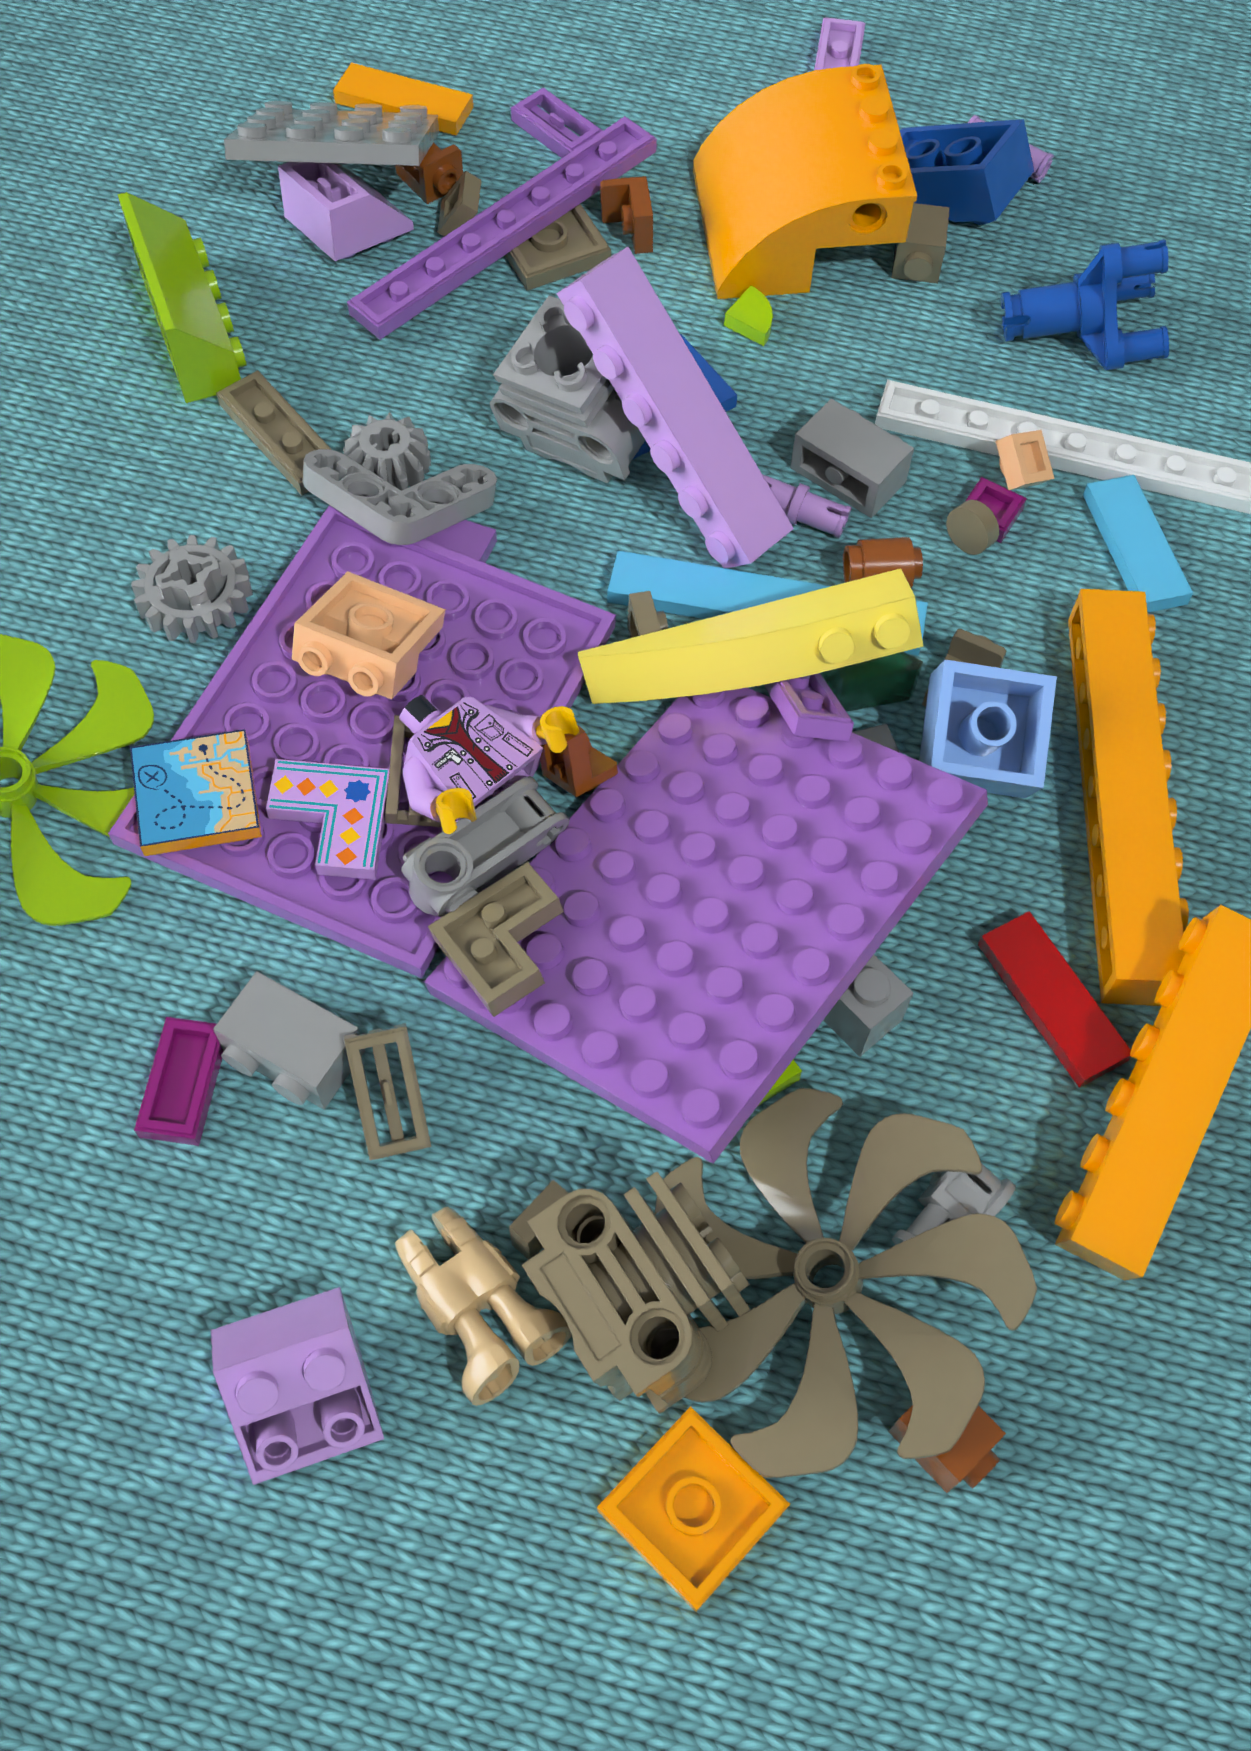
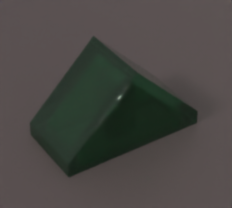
M900 652L822 673L826 683L845 711L848 712L910 700L915 692L923 661L905 652Z

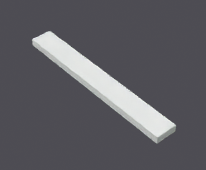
M887 380L875 425L882 429L999 456L996 440L1011 434L1042 430L1053 469L1101 480L1135 475L1141 489L1251 514V462Z

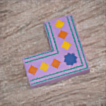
M275 759L266 806L268 818L322 823L315 863L317 875L376 880L385 824L389 769Z

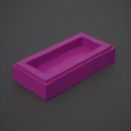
M166 1017L134 1128L139 1138L195 1146L200 1145L222 1062L221 1055L224 1052L213 1030L217 1025L216 1023Z

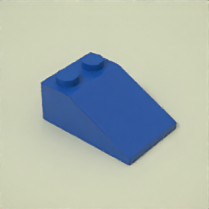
M1024 119L906 127L900 130L917 192V201L914 203L950 207L948 220L953 222H973L977 225H983L996 221L1034 172Z

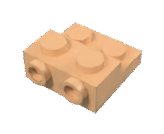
M347 571L295 622L292 660L297 661L301 668L310 675L322 676L328 674L349 682L352 689L362 696L368 697L378 694L393 699L417 672L419 653L443 628L446 609Z

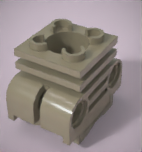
M655 1172L646 1180L665 1207L661 1211L654 1214L637 1189L633 1187L623 1194L642 1222V1224L633 1229L616 1206L603 1193L594 1189H577L566 1194L527 1221L544 1250L522 1264V1267L538 1293L556 1306L565 1318L573 1338L574 1351L593 1382L600 1387L607 1386L612 1395L619 1401L632 1392L637 1397L646 1393L656 1411L661 1414L698 1388L708 1377L712 1367V1351L709 1343L690 1313L699 1308L717 1332H719L729 1324L712 1298L722 1292L740 1317L749 1311L750 1308L739 1292L750 1284L719 1237L709 1244L705 1243L703 1238L713 1230L683 1184L680 1182L669 1189L659 1173ZM602 1232L597 1240L591 1242L598 1233ZM679 1338L676 1350L670 1356L660 1359L663 1346L668 1341Z

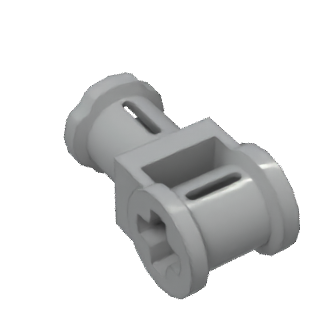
M983 1164L982 1172L979 1175L949 1171L934 1172L929 1182L930 1185L918 1199L925 1208L906 1231L898 1230L893 1236L892 1241L897 1245L927 1230L966 1215L978 1213L995 1216L1011 1198L1016 1185L1007 1178L1000 1180Z

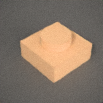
M1042 430L1011 434L995 441L1000 457V469L1006 479L1008 490L1039 485L1055 479Z

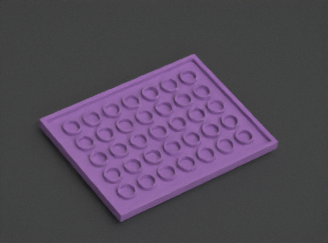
M329 505L171 739L172 741L246 730L262 837L144 856L140 848L135 794L108 834L112 843L118 847L422 979L439 948L428 926L441 917L424 913L415 906L409 894V880L403 875L401 868L405 863L403 861L404 854L428 838L432 839L443 831L442 827L385 823L376 880L317 875L315 863L322 823L268 818L266 806L275 759L389 769L394 715L400 716L405 706L419 695H424L442 713L464 697H473L483 705H490L521 715L541 716L547 710L554 707L564 706L571 708L585 683L578 652L606 645L615 628L616 615L425 539L410 545L388 543ZM347 571L446 609L443 628L419 653L417 672L393 699L378 694L368 697L362 696L352 689L349 682L328 674L322 676L310 675L301 668L297 661L292 660L295 622ZM405 737L402 770L404 768L408 742L411 738ZM402 772L399 810L409 811V801ZM433 871L428 874L431 879L439 883L453 881L449 874L442 871Z
M749 688L678 697L617 765L618 774L601 783L570 817L567 828L529 863L559 898L564 911L517 942L539 968L545 984L493 1017L447 956L424 981L430 995L713 1164L988 805L986 789L855 733H851L849 742L794 736L772 698Z

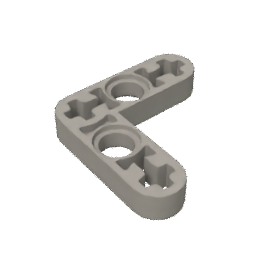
M318 449L309 452L304 458L303 485L309 492L380 539L391 544L410 545L490 508L495 498L497 477L492 470L481 465H459L401 491L338 451Z

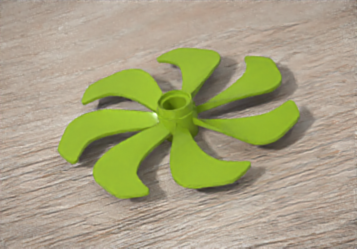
M0 634V700L3 716V747H0V781L6 778L20 779L10 787H0V816L11 818L12 871L18 899L22 909L34 921L49 926H62L110 916L128 894L132 885L131 879L129 877H91L74 870L52 849L30 810L34 807L38 798L84 825L110 837L109 831L135 794L134 787L115 791L73 790L39 785L36 774L126 747L143 739L153 726L154 712L140 680L132 669L109 661L93 660L91 662V669L95 675L98 690L93 706L70 733L31 762L21 750L46 701L53 684L56 667L51 653L42 645L33 641Z

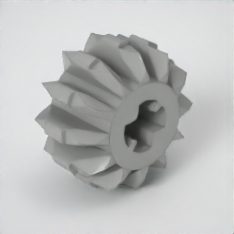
M391 412L383 420H376L369 415L366 426L352 425L351 438L344 440L345 447L343 452L346 456L401 491L409 488L408 486L411 487L422 482L425 478L424 474L430 472L431 456L428 450L427 437L424 434L423 428H415L410 417L395 421Z

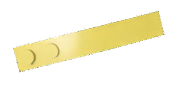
M900 568L579 651L578 658L592 704L703 695L760 686L814 675L923 647V640L915 595Z

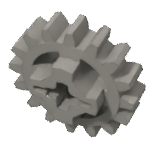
M189 535L187 544L184 546H179L174 539L167 540L169 551L161 553L158 550L152 549L149 551L152 564L137 565L136 569L140 579L132 581L131 586L136 597L134 601L141 619H147L150 630L154 633L164 628L170 641H174L181 632L187 633L190 643H196L199 632L206 631L212 639L218 637L217 626L224 624L227 627L234 628L236 621L233 613H247L249 610L246 597L252 596L253 590L244 558L237 559L232 545L220 550L217 538L215 537L209 538L204 545H198L195 535Z

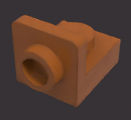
M433 142L419 166L395 165L396 174L426 204H429L445 196L462 176V152L455 144L441 150Z
M647 177L602 180L600 182L602 222H622L623 235H632L635 254L653 252V211Z
M579 725L580 732L577 735L564 734L568 745L561 753L552 752L547 743L540 745L543 747L540 756L543 776L575 797L595 789L599 784L618 774L617 762L592 747L587 734Z

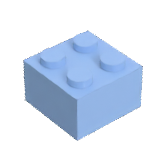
M944 660L930 674L919 761L987 790V793L1027 798L1043 789L1057 676Z

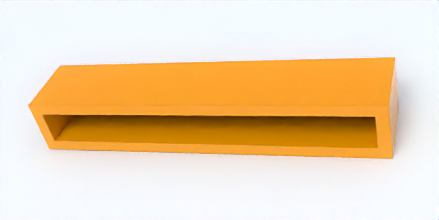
M1219 905L1202 919L1194 917L1185 929L1178 945V949L1185 952L1178 971L1176 972L1171 969L1166 974L1155 995L1154 1002L1161 1005L1153 1026L1148 1023L1143 1026L1132 1046L1130 1056L1137 1059L1129 1080L1121 1078L1107 1101L1105 1111L1112 1114V1118L1104 1135L1102 1136L1097 1133L1083 1154L1080 1167L1087 1170L1081 1187L1078 1193L1071 1190L1066 1195L1055 1218V1225L1062 1228L1055 1242L1056 1246L1124 1281L1144 1276L1251 1029V919L1223 905Z

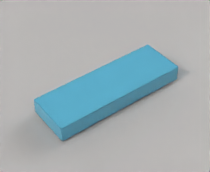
M1135 475L1088 483L1083 497L1128 591L1145 592L1148 613L1188 605L1193 591Z

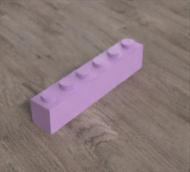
M626 247L602 261L556 293L564 305V313L573 328L580 331L592 351L593 360L598 371L605 378L609 379L620 397L626 417L632 424L638 427L651 448L650 453L654 463L661 471L666 473L677 491L682 509L694 519L705 537L706 548L710 555L726 569L751 564L794 529L630 248Z

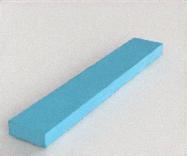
M618 550L607 590V603L629 606V594L650 591L656 611L707 619L831 586ZM916 601L923 640L928 602ZM921 647L900 653L919 656Z

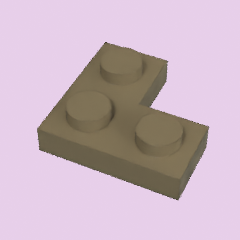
M526 862L461 904L455 911L447 913L430 924L428 928L438 946L492 1016L495 1017L545 984L539 968L517 942L564 911L556 894L533 867Z

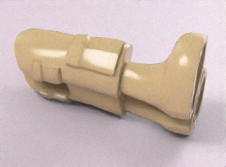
M447 1206L433 1213L432 1219L445 1244L455 1254L454 1257L439 1266L427 1246L423 1244L411 1229L395 1242L403 1265L417 1287L416 1294L421 1309H424L439 1334L459 1335L465 1347L467 1365L462 1375V1391L472 1405L478 1406L502 1394L516 1379L520 1367L518 1359L510 1348L492 1331L479 1313L481 1310L488 1309L496 1312L510 1333L514 1346L526 1363L531 1366L541 1364L555 1355L568 1342L571 1332L562 1314L549 1309H537L518 1295L515 1289L520 1276L501 1254L502 1252L488 1240L483 1241L459 1213Z

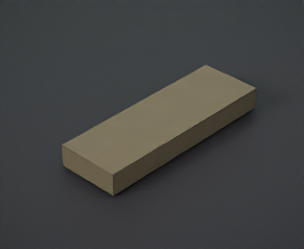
M258 370L217 392L219 405L301 495L309 492L303 485L304 458L306 454L314 450H332Z

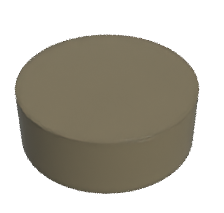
M977 500L964 501L953 509L947 517V531L951 540L967 554H980L998 539L999 525L991 509Z

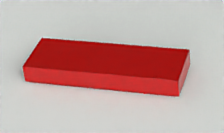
M1030 911L981 936L977 945L1079 1088L1129 1061L1131 1049Z

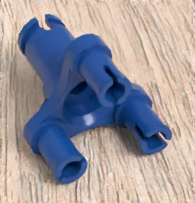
M1162 239L1158 242L1120 247L1119 243L1100 245L1099 253L1083 273L1074 274L1073 282L1018 290V294L1010 295V292H1002L1001 308L1005 312V316H1002V326L1005 341H1013L1014 337L1021 336L1022 339L1076 331L1078 338L1083 341L1105 371L1124 368V364L1128 362L1168 358L1169 335L1166 326L1122 333V330L1118 329L1117 321L1118 301L1144 297L1152 298L1155 296V286H1151V283H1155V273L1163 274L1168 271L1166 240Z

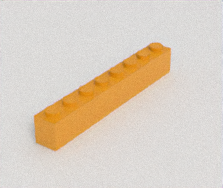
M1080 589L1068 619L1101 1003L1161 1006L1154 1002L1157 990L1171 969L1176 972L1178 971L1185 952L1178 949V945L1188 925L1189 908L1187 900L1179 896L1178 880L1182 873L1183 856L1181 849L1174 847L1172 831L1177 819V804L1174 798L1168 797L1167 781L1171 773V754L1169 750L1163 749L1161 736L1166 723V709L1163 703H1158L1156 692L1160 681L1161 665L1159 658H1153L1151 648L1155 636L1156 621L1154 614H1148L1145 592Z

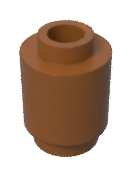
M910 537L859 539L856 545H847L844 548L843 574L845 583L901 568L912 588L914 579H920L922 576V551L920 547H913Z

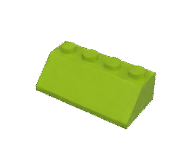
M128 192L117 194L137 263L185 402L189 403L216 396V393L241 380L238 368L247 366L238 336L228 337V333L234 332L226 303L216 304L215 300L222 299L214 271L213 269L208 271L203 269L209 267L201 237L192 239L185 219Z

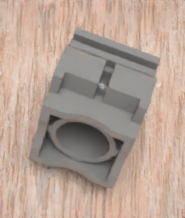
M549 295L493 375L496 381L502 384L490 402L491 410L500 430L521 438L527 451L544 458L564 462L586 475L608 483L613 476L625 480L630 473L628 465L644 443L645 438L638 427L632 424L626 417L620 397L609 379L605 378L598 371L593 360L592 351L580 331L573 328L567 320L561 300Z

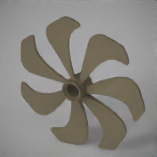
M799 1088L755 1115L743 1129L740 1138V1155L751 1179L783 1221L805 1243L798 1254L742 1234L717 1217L706 1204L703 1188V1161L701 1158L694 1157L684 1162L663 1179L669 1189L680 1182L683 1184L713 1230L703 1240L706 1244H709L719 1237L746 1279L794 1276L795 1280L794 1284L780 1291L761 1305L740 1317L727 1321L729 1325L717 1332L713 1325L700 1328L712 1351V1367L708 1377L702 1384L684 1398L694 1402L705 1403L720 1400L743 1384L761 1365L783 1337L806 1304L814 1308L804 1373L797 1393L788 1410L778 1422L750 1433L736 1434L730 1440L736 1452L762 1476L766 1478H785L828 1472L841 1466L853 1452L858 1440V1409L851 1371L835 1314L846 1312L849 1309L866 1325L890 1353L901 1370L910 1390L913 1408L905 1436L898 1446V1455L903 1459L938 1456L950 1452L963 1434L981 1402L985 1389L984 1371L978 1358L969 1348L946 1333L904 1312L861 1294L863 1279L929 1276L969 1284L981 1290L990 1299L1000 1313L1006 1327L1014 1331L1025 1320L1037 1293L1033 1272L1015 1233L1001 1219L987 1214L976 1213L953 1219L927 1230L858 1263L852 1251L890 1201L920 1177L932 1172L943 1171L963 1172L972 1175H979L982 1172L979 1155L964 1129L949 1123L906 1113L893 1114L878 1122L870 1130L861 1149L846 1205L840 1239L837 1241L832 1238H824L809 1187L807 1162L812 1136L832 1114L842 1107V1099L829 1092ZM658 1196L654 1214L665 1208ZM828 1265H838L845 1269L842 1279L835 1286L819 1288L813 1285L814 1277L821 1268ZM674 1338L663 1346L660 1359L670 1356L676 1350L679 1338Z

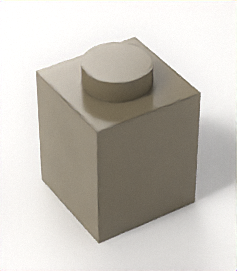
M913 204L906 242L895 243L891 278L938 284L946 249L950 207Z

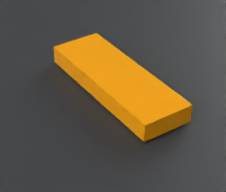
M352 62L333 89L335 103L355 108L357 104L382 105V112L400 113V106H426L427 114L438 115L439 131L457 136L474 108L473 94Z

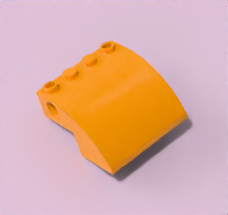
M860 64L850 67L815 70L789 77L762 89L739 104L717 124L703 142L693 160L692 170L717 299L740 298L750 286L755 287L765 296L810 293L816 249L906 242L913 204L917 201V192L882 65Z

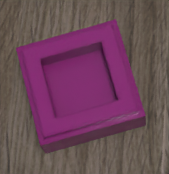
M981 477L965 501L977 500L991 509L999 525L997 542L1002 543L1023 511L1027 498Z

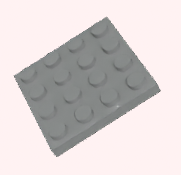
M268 101L265 102V108L256 109L254 115L248 116L243 124L237 125L238 128L224 139L226 160L419 166L439 134L438 115L427 114V107L421 105L400 106V113L382 112V105L357 104L355 105V111H338L336 103L316 102L310 104V110H297L292 108V102Z

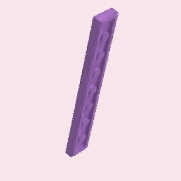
M624 116L347 301L349 315L381 340L509 253L512 249L600 190V182L602 180L619 178L657 152V138Z

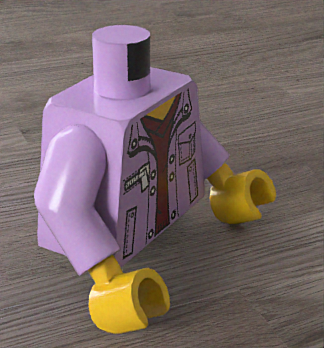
M424 695L417 696L405 706L399 717L414 733L408 742L404 768L402 770L409 806L413 811L441 822L442 830L446 834L455 832L457 830L456 822L462 818H467L471 822L476 821L475 809L522 778L534 776L543 747L540 745L547 743L549 749L554 753H561L566 749L568 744L564 734L577 735L580 732L573 711L568 707L559 706L547 710L542 716L521 715L490 705H483L473 697H464L442 713Z

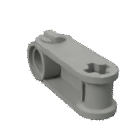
M533 777L522 778L475 809L476 821L471 822L467 818H462L456 822L457 830L455 832L446 834L442 831L432 839L428 838L404 854L403 861L405 863L401 871L409 880V894L413 903L424 913L443 917L447 913L455 911L461 904L499 881L549 846L567 828L570 819L563 812L556 813L538 793V783ZM433 871H442L449 874L453 881L439 883L431 879L428 874Z

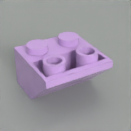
M287 162L278 166L285 218L334 261L350 258L357 252L379 243L389 242L399 235L414 230L413 221L362 178L338 163Z
M340 1287L211 1330L213 1374L253 1485L384 1439L358 1340Z

